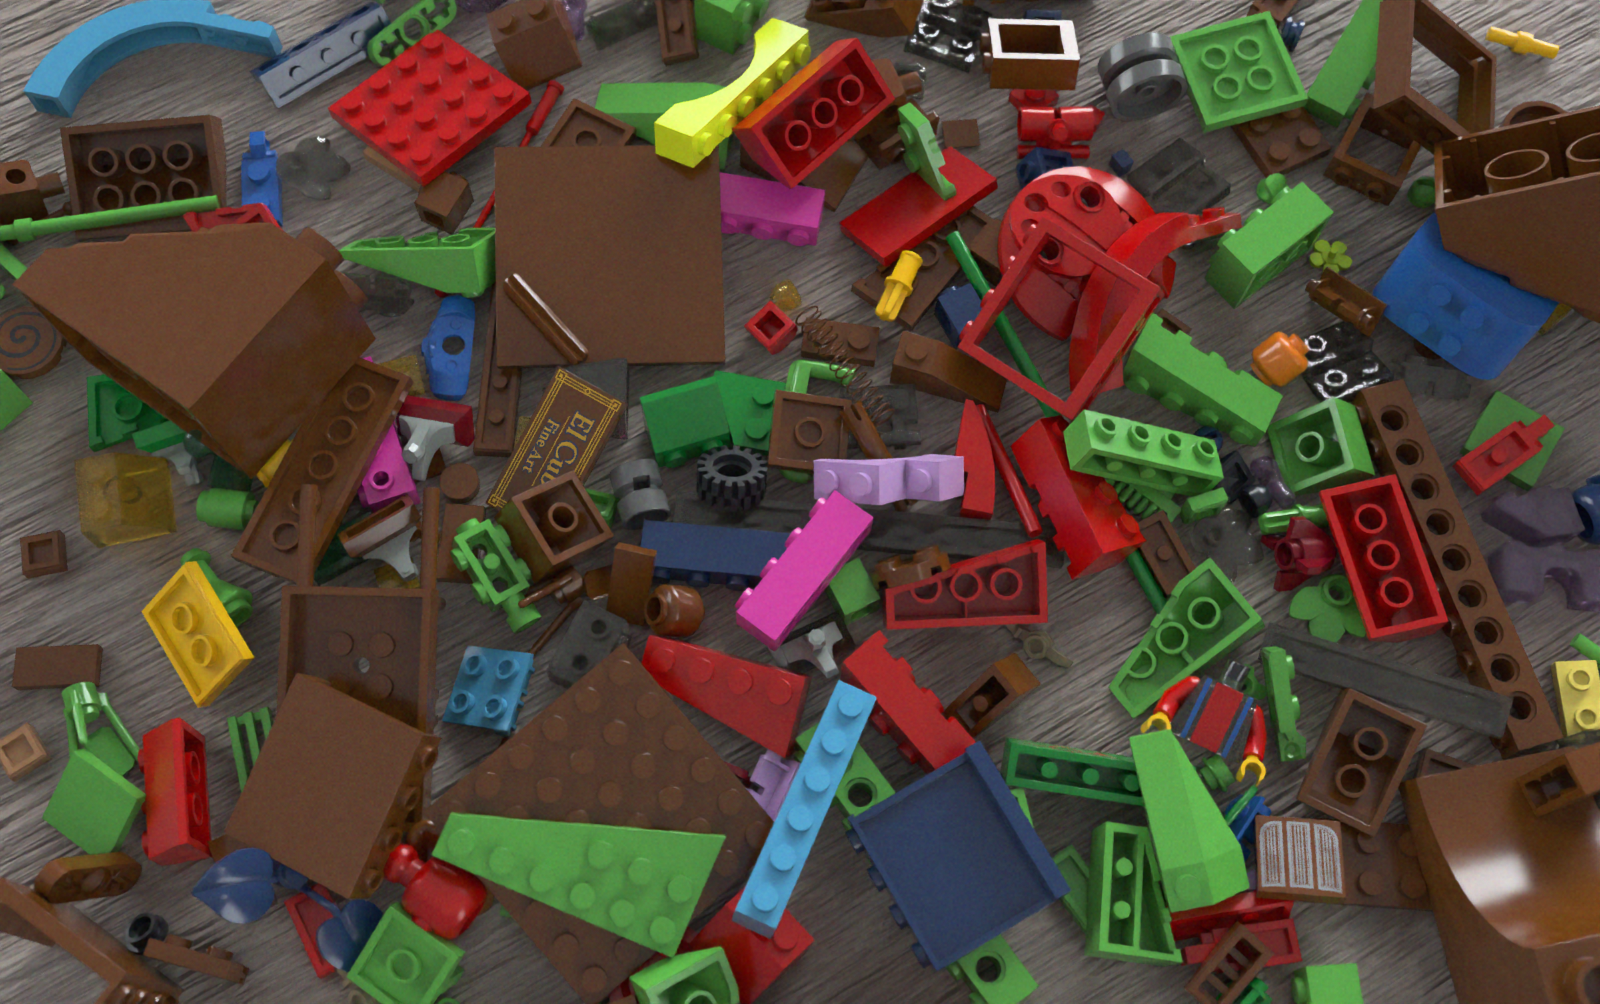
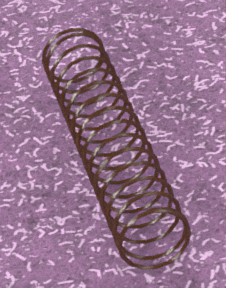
M811 306L802 311L795 320L796 325L802 326L801 331L807 334V340L813 341V347L819 349L818 354L824 356L825 363L830 364L829 369L836 371L835 377L841 379L842 386H847L846 392L848 394H853L852 400L854 402L863 401L876 393L878 387L870 389L860 400H854L855 393L867 388L873 380L865 381L855 392L849 393V386L862 380L867 372H861L848 385H843V379L858 371L861 364H856L850 368L843 377H837V371L853 363L855 356L849 357L836 370H832V363L844 358L850 349H844L831 362H826V356L839 350L844 345V341L836 343L825 355H821L820 349L833 343L839 334L836 333L829 336L820 347H815L814 342L828 335L832 331L833 326L824 328L815 339L810 340L808 337L809 333L822 328L827 323V319H821L811 327L809 332H804L803 327L816 321L821 316L822 311H818V306ZM813 307L817 308L816 312L804 322L797 323L798 318L805 311ZM820 312V314L818 315V317H816V318H815L814 320H812L811 322L806 323L807 321H809L810 319H812L817 313ZM826 320L820 327L811 331L818 323ZM831 328L825 335L817 338L823 331ZM837 335V336L835 337V339H833L831 342H829L828 344H826V345L823 346V344H824L827 340H829L831 337ZM842 343L840 347L830 352L836 345ZM848 350V352L845 355L835 360L841 353ZM854 358L850 363L840 368L845 362ZM859 366L854 372L847 375L853 368ZM864 374L859 380L853 382L857 377ZM871 381V382H870L868 385H866L864 388L858 390V389H859L861 386H863L865 383ZM876 389L872 394L865 397L869 392ZM884 395L874 398L864 409L866 410L879 403ZM879 397H881L877 402H875L874 404L870 405V404L873 403L876 399H878ZM889 402L881 405L869 416L872 419L873 416L881 413L872 422L875 427L884 424L895 413V409L884 411L890 405ZM886 404H888V405H887L885 408H883L881 411L877 412L880 408H882L883 406H885ZM893 410V413L888 418L874 423L881 415Z

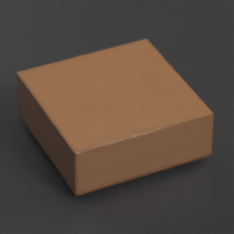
M29 723L24 724L0 740V763L9 779L14 782L52 759L34 726Z

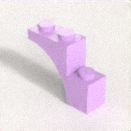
M928 454L894 459L814 460V499L819 500L823 497L827 500L834 490L853 503L882 505L902 499L943 501L964 495V456Z

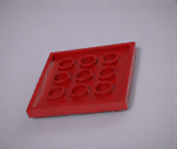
M436 30L424 36L413 46L328 107L332 119L425 187L532 104V100L527 90L440 30Z

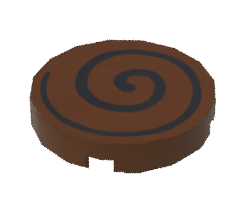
M20 307L8 311L0 317V369L7 376L33 379L47 374L58 365L62 358L60 354L63 351V347L66 348L67 341L34 307Z

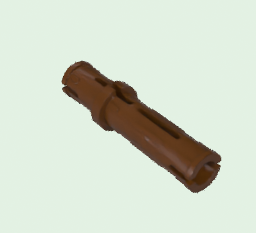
M861 400L839 412L867 460L893 459L864 409ZM902 499L894 501L892 504L896 513L908 509V505L913 506L918 500Z

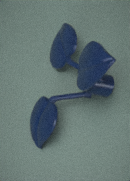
M243 848L228 854L209 868L191 891L195 898L206 904L221 918L233 923L246 924L259 919L272 905L274 890L271 884L288 889H297L298 892L304 893L333 915L332 918L327 919L318 927L316 944L320 954L329 964L347 973L351 970L384 916L378 906L362 899L348 902L340 911L336 905L307 886L308 877L274 860L269 853L258 848Z

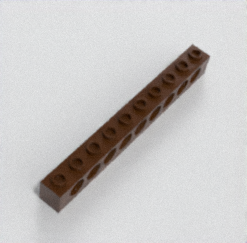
M1404 379L1362 389L1350 404L1356 407L1371 461L1375 463L1380 475L1379 478L1396 474L1449 620L1442 627V630L1453 643L1456 650L1457 665L1469 680L1473 690V702L1485 717L1492 745L1495 749L1499 750L1504 760L1547 747L1564 738ZM1382 422L1389 424L1393 431L1386 429ZM1396 455L1403 457L1408 465L1401 463ZM1411 489L1418 491L1422 495L1423 500L1415 497ZM1427 524L1434 526L1438 531V535L1433 534L1428 529ZM1442 559L1449 561L1454 571L1446 568ZM1458 594L1468 600L1470 607L1460 602ZM1474 630L1484 636L1486 644L1477 640ZM1490 667L1495 668L1500 673L1502 681L1493 677ZM1507 704L1515 708L1518 713V719L1513 718L1509 714Z

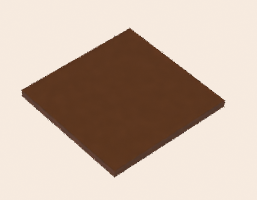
M655 145L494 147L496 346L498 369L574 367L504 291L503 282L514 273L522 277L588 350L589 357L578 367L725 365L719 145L694 168L656 154Z

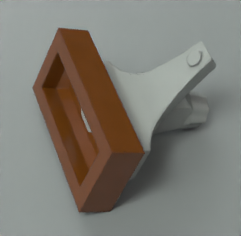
M408 494L338 534L350 558L363 557L364 560L370 558L381 559L393 566L398 571L399 577L406 582L414 579L419 573L415 563H411L409 542L411 536L417 530L416 524L422 516Z

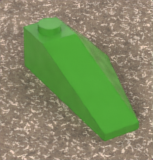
M704 82L601 83L595 108L635 127L638 137L650 142V145H655L654 122L674 104L711 95L726 86ZM734 132L718 144L719 170L722 173H725Z
M495 227L459 229V234L444 238L438 237V231L427 232L425 235L408 239V242H405L404 236L401 235L361 239L339 250L345 260L446 293H462L463 297L480 296L484 294L486 288L496 282Z
M1209 558L1177 583L1171 592V597L1161 612L1155 616L1150 624L1151 627L1139 645L1133 649L1109 685V689L1132 718L1136 719L1158 704L1166 689L1187 676L1197 677L1262 630L1265 627L1264 622L1215 562Z

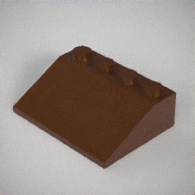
M199 115L60 128L73 215L214 195L218 197L220 208L227 207L226 150L222 120L219 117ZM180 215L76 230L75 234L76 240L191 229L183 216Z

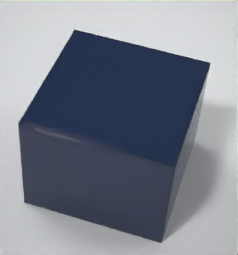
M1123 148L1112 154L1109 165L1118 177H1121L1131 171L1134 161Z

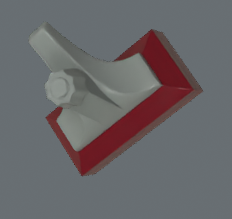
M407 395L396 416L398 435H403L409 440L401 456L404 461L409 464L412 463V479L426 480L431 460L438 448L446 444L469 447L475 439L472 406Z

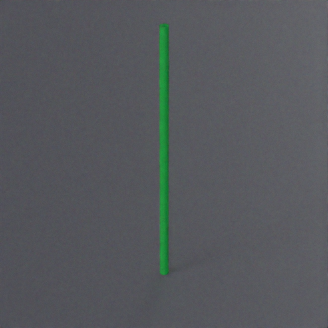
M955 231L949 234L946 240L982 301L985 294L991 288L959 231ZM1002 310L994 322V326L1023 376L1048 391L1006 314ZM1036 399L1046 418L1061 415ZM1137 548L1125 559L1156 614H1159L1167 600Z

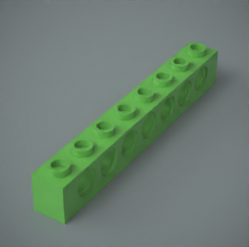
M820 722L795 739L794 748L797 752L793 754L796 762L802 763ZM858 742L829 806L832 808L836 805L845 819L841 823L846 831L850 829L847 817L852 814L855 817L896 793ZM855 789L865 790L870 795L871 802L865 807L854 806L850 802L848 794ZM1001 934L945 967L956 981L962 978L972 993L968 995L971 1004H1017L1039 987ZM986 959L995 965L997 976L993 982L982 981L977 976L975 967L978 960Z

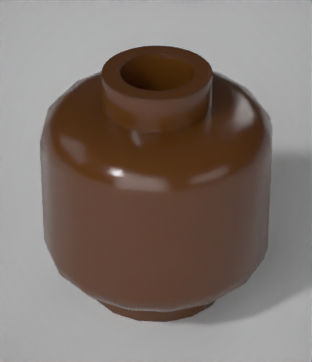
M663 584L658 586L646 599L644 617L656 634L686 638L693 635L700 628L705 617V607L700 594L694 588Z

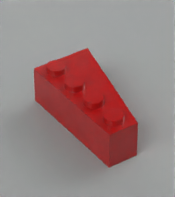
M1062 415L1039 419L1010 447L1028 486L1039 492L1041 498L1037 506L1044 518L1052 520L1057 534L1052 538L1058 551H1066L1071 561V564L1066 568L1073 580L1116 567L1144 544L1146 539L1140 532L1137 521L1127 513L1119 501L1114 487L1107 483L1104 477L1070 470L1063 433L1070 423Z
M1039 539L950 564L951 568L942 572L941 567L931 570L932 577L892 588H888L887 583L882 585L883 625L887 630L1048 623L1046 542Z
M878 630L843 661L840 681L877 697L868 717L869 723L880 735L885 736L888 734L898 744L896 750L905 762L911 766L916 763L928 775L964 754L965 749L976 743V741L956 718L950 716L946 720L943 717L944 708L938 697L930 688L921 687L919 689L917 687L915 677L911 673L913 668L903 657L899 659L892 658L883 647L888 642V639Z
M648 636L641 664L662 689L781 757L786 758L792 755L812 680L811 675L667 636Z

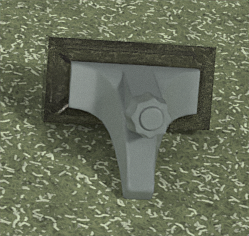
M836 611L791 632L775 652L767 646L766 648L777 667L803 674L817 667L827 678H830L839 673L834 659L854 650L856 644L839 612Z

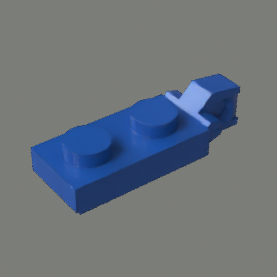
M265 131L250 132V152L243 153V160H241L242 206L254 203L267 205L280 227H283L282 169L276 150H270V141L267 140Z

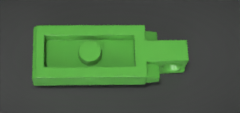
M1277 646L1262 648L1261 658L1267 690L1271 728L1274 729L1278 759L1281 762L1305 759L1306 738L1296 731L1295 720L1300 719L1299 701L1296 695H1291L1289 681L1295 678L1291 655H1286L1285 650Z

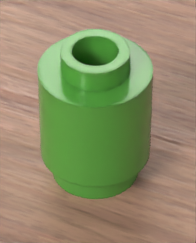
M212 488L210 491L203 490L197 501V519L201 522H206L207 526L244 531L259 501L255 500L252 492L222 488Z

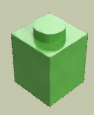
M860 558L851 562L847 561L824 590L843 627L879 609L881 598L876 589H874L873 583Z
M1357 963L1305 966L1294 970L1295 978L1291 979V994L1295 1004H1363Z

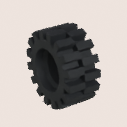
M726 445L721 446L720 451H717L715 448L709 449L708 454L703 453L697 462L696 492L701 501L706 499V505L710 507L717 504V510L721 511L724 510L725 506L730 507V512H737V507L739 506L744 511L750 509V504L756 507L760 504V500L765 498L767 462L765 459L762 460V455L759 453L752 455V449L749 448L740 451V446L733 445V450H728Z

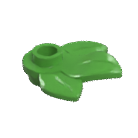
M1338 574L1328 575L1317 586L1302 588L1290 603L1289 616L1297 620L1308 621L1310 637L1320 649L1334 645L1345 631L1350 635L1360 638L1366 635L1349 581L1345 576ZM1329 590H1336L1340 594V600H1334L1329 595Z

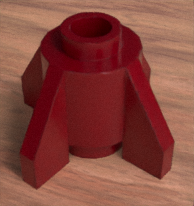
M1303 516L1290 517L1286 536L1278 534L1261 536L1260 542L1274 550L1275 562L1282 569L1277 571L1273 587L1277 592L1291 591L1312 576L1328 571L1334 564L1336 547L1332 539Z

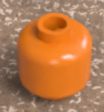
M1275 332L1252 351L1254 362L1250 364V367L1267 386L1270 387L1274 384L1277 387H1284L1307 369L1308 361L1304 354L1309 349L1297 334L1294 333L1288 337L1283 332Z

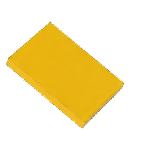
M197 561L185 562L141 611L198 708L209 706L255 658Z

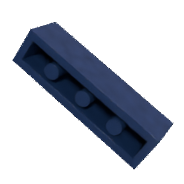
M644 520L641 547L657 550L652 583L667 584L670 580L686 581L687 585L698 588L708 587L711 583L725 585L727 589L733 591H745L749 587L756 588L762 580L760 573L769 560L773 557L778 560L787 548L784 545L791 533Z

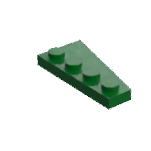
M105 374L87 377L89 447L94 453L132 439V433L169 421Z

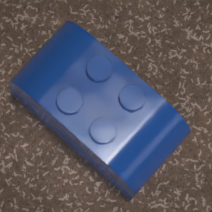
M1435 213L1417 230L1376 284L1372 293L1373 296L1388 304L1383 314L1390 321L1462 372L1485 380L1495 379L1504 371L1543 326L1559 304V302L1510 286L1509 277L1472 265L1457 257L1454 253L1444 250Z

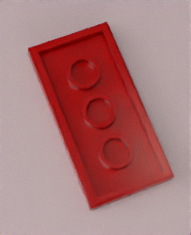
M949 146L941 152L946 164L938 169L950 183L954 184L957 192L956 195L944 201L917 172L910 173L839 222L840 229L843 234L883 266L887 267L899 258L902 251H910L998 189L997 179Z

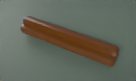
M514 273L510 275L502 284L504 291L574 367H578L589 357V352L519 274Z

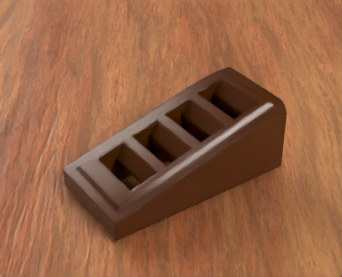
M1236 920L1183 988L1201 1004H1231L1275 953ZM1239 940L1253 952L1249 960L1234 947ZM1228 953L1243 966L1239 973L1223 960ZM1216 966L1233 980L1228 987L1212 973ZM1205 979L1222 993L1218 1001L1200 986Z

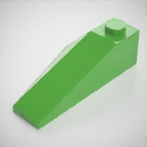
M1171 729L1128 737L1154 855L1161 878L1163 895L1170 912L1214 905L1250 888L1241 846Z
M721 947L674 955L673 958L666 957L629 977L639 1004L739 1003L738 986L724 950Z

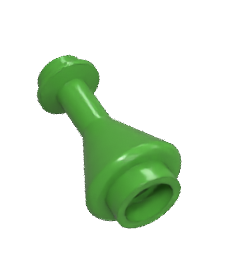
M199 548L186 552L180 560L181 565L183 566L185 562L197 561L235 626L237 627L247 621L253 612V607L251 606L253 602L252 593L249 590L219 579L209 567L211 561L209 552L202 551Z

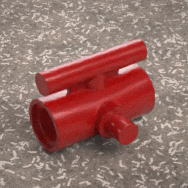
M1019 107L1017 116L1018 141H1036V145H1017V159H1023L1035 147L1070 152L1072 159H1089V144H1072V141L1092 140L1094 132L1093 107Z

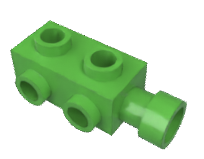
M473 518L460 525L456 529L458 535L453 538L451 545L453 549L450 550V555L456 567L461 572L466 570L473 581V584L470 585L471 590L480 605L487 604L492 613L503 607L508 615L506 621L514 634L520 633L537 623L542 616L534 603L525 608H519L518 602L525 598L524 595L528 592L530 587L528 580L532 576L523 559L518 558L514 560L507 547L511 545V541L505 529L500 524L494 527L489 519L479 523L477 518ZM480 548L485 551L486 556L482 559H477L472 550ZM496 581L503 582L506 590L496 592L492 584Z

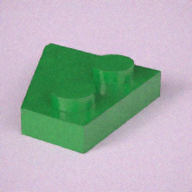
M715 370L714 376H716L732 445L740 446V451L749 448L752 449V454L759 453L762 456H767L774 393L776 390L785 391L786 383Z

